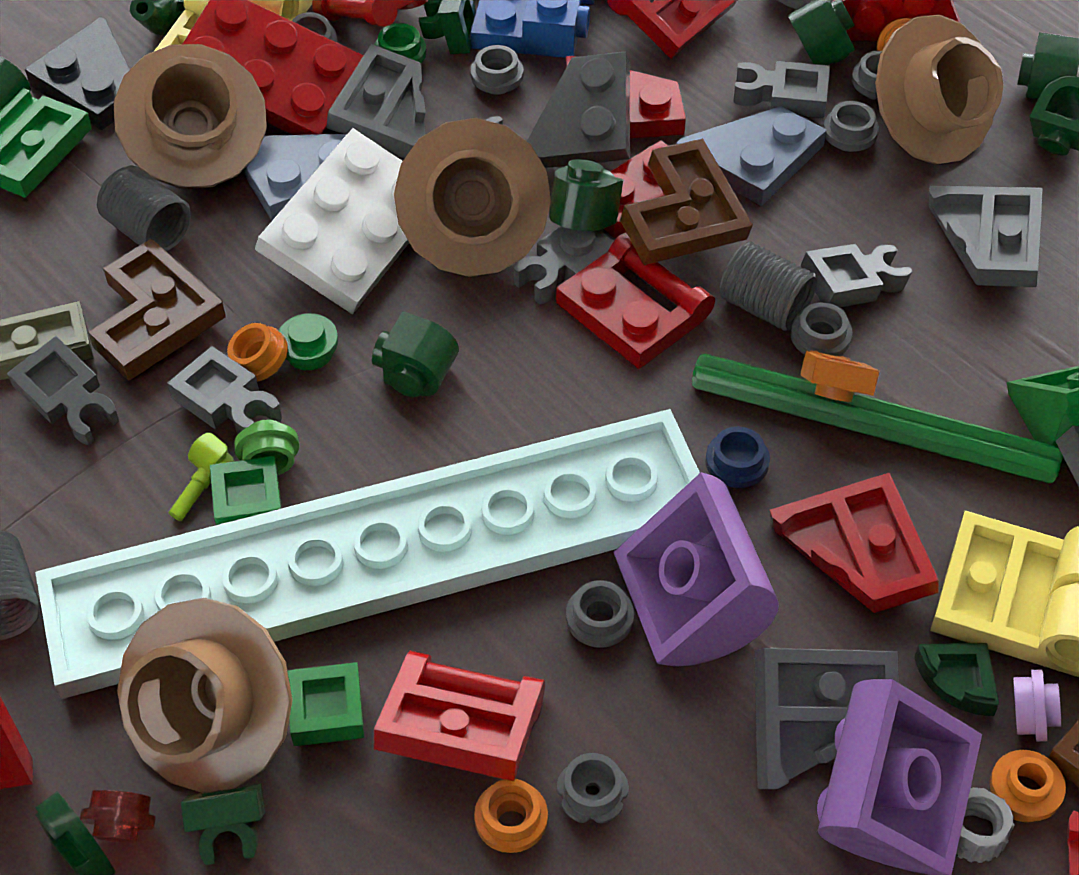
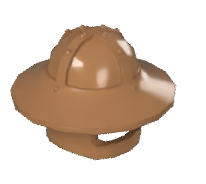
M942 15L915 17L895 30L880 54L875 82L879 111L892 138L912 157L934 165L961 161L980 147L993 124V117L1001 103L1004 87L1001 67L992 54L982 46L981 42L962 23Z
M202 44L169 45L144 55L123 76L114 100L115 133L129 160L157 181L180 189L211 188L237 177L257 156L267 129L265 99L252 74L229 54Z
M479 118L445 122L419 138L400 165L394 190L398 225L414 251L440 270L468 277L501 272L524 258L544 232L551 205L547 171L532 145L506 125Z
M208 598L168 604L139 626L123 654L117 689L123 726L142 760L168 782L201 793L237 788L269 766L286 738L293 700L286 662L266 628L238 606Z

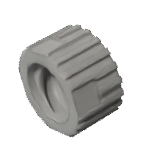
M970 788L964 817L977 816L991 821L993 835L979 836L968 831L962 825L956 854H958L960 859L965 858L971 863L972 861L982 863L986 860L989 862L994 857L997 858L1001 851L1005 849L1015 825L1013 823L1014 817L1011 808L1004 799L985 788Z

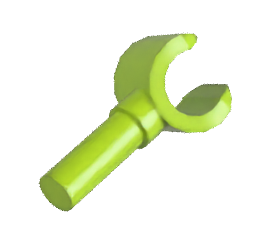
M205 433L197 438L189 450L188 459L198 470L193 474L192 480L168 512L170 516L178 521L184 519L203 490L207 489L210 485V465L234 462L233 457L228 453L227 446L212 433Z

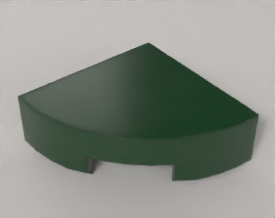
M987 643L918 644L914 656L916 665L922 678L934 693L950 705L963 711L983 716H995L999 700Z
M58 791L35 807L38 812L35 815L50 843L77 875H113L116 873L92 834Z

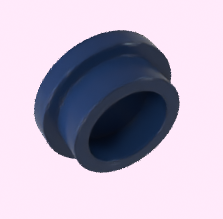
M730 427L721 431L710 442L706 451L705 463L710 475L723 481L726 486L745 488L757 484L765 477L769 468L770 454L758 433L746 427Z

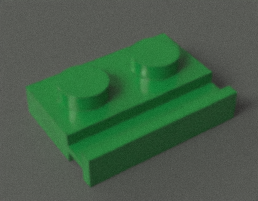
M23 88L0 110V188L26 198L92 129L88 112L46 96H42L40 99L31 96L30 90Z

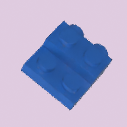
M479 0L471 30L472 49L482 50L488 46L502 45L521 54L561 58L575 56L578 38H587L589 31L590 6H585V4L594 5L595 0Z

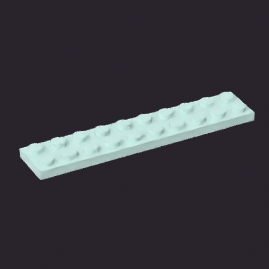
M671 409L36 571L54 685L60 698L64 699L118 684L123 654L139 626L166 605L208 598L238 606L266 628L275 642L615 550L700 472Z

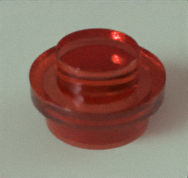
M116 790L91 791L89 808H82L79 817L83 823L94 825L92 833L94 839L124 843H136L139 830L154 829L156 816L149 814L150 796Z

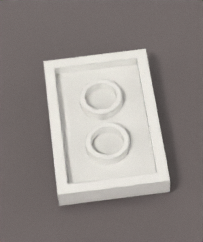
M352 128L259 235L255 250L343 309L354 314L409 244L408 239L398 225L394 190L402 160Z

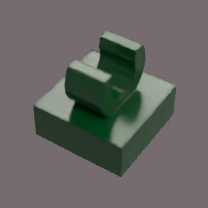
M428 0V2L423 4L427 17H419L418 20L423 38L438 39L445 36L450 55L470 53L472 48L471 30L476 15L473 0Z
M262 783L191 794L181 801L184 832L205 829L200 837L198 846L200 857L205 865L215 864L217 861L216 837L225 831H232L241 838L244 859L254 857L259 839L255 827L250 822L261 820L265 814Z

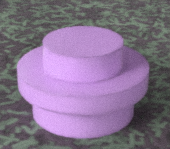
M1031 670V677L1013 678L1017 735L1035 734L1036 742L1047 741V727H1061L1058 683L1044 684L1043 671Z

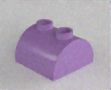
M702 472L699 473L614 551L657 664L689 666L726 656L744 647L762 634L773 622L778 612L779 603L729 490L725 483L715 476Z
M872 679L856 683L853 686L846 718L842 719L836 728L835 746L837 754L829 786L821 793L817 805V814L820 821L818 834L829 843L843 850L875 862L922 874L952 875L982 734L893 679Z

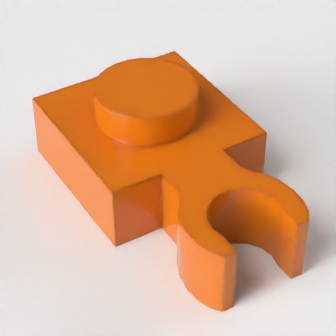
M810 350V352L806 351L800 375L811 383L817 384L815 389L816 395L844 402H852L854 392L874 396L880 371L867 364L850 361V358L844 356L838 357Z

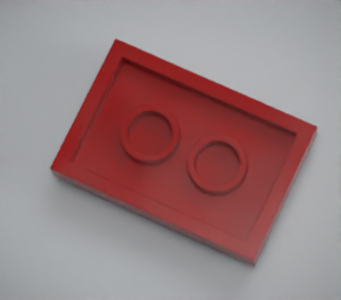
M209 0L182 43L202 44L232 56L252 74L265 99L266 122L292 135L326 134L328 130V112L364 56L248 0Z

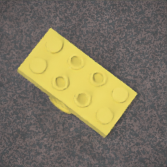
M965 511L930 631L968 643H987L990 650L1079 677V526L1071 529L1063 540Z

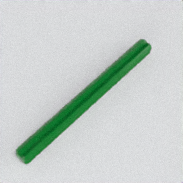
M701 354L694 366L692 386L698 390L1045 483L1054 482L1061 468L1063 455L1058 446L854 393L852 402L826 398L815 394L816 383L709 354Z

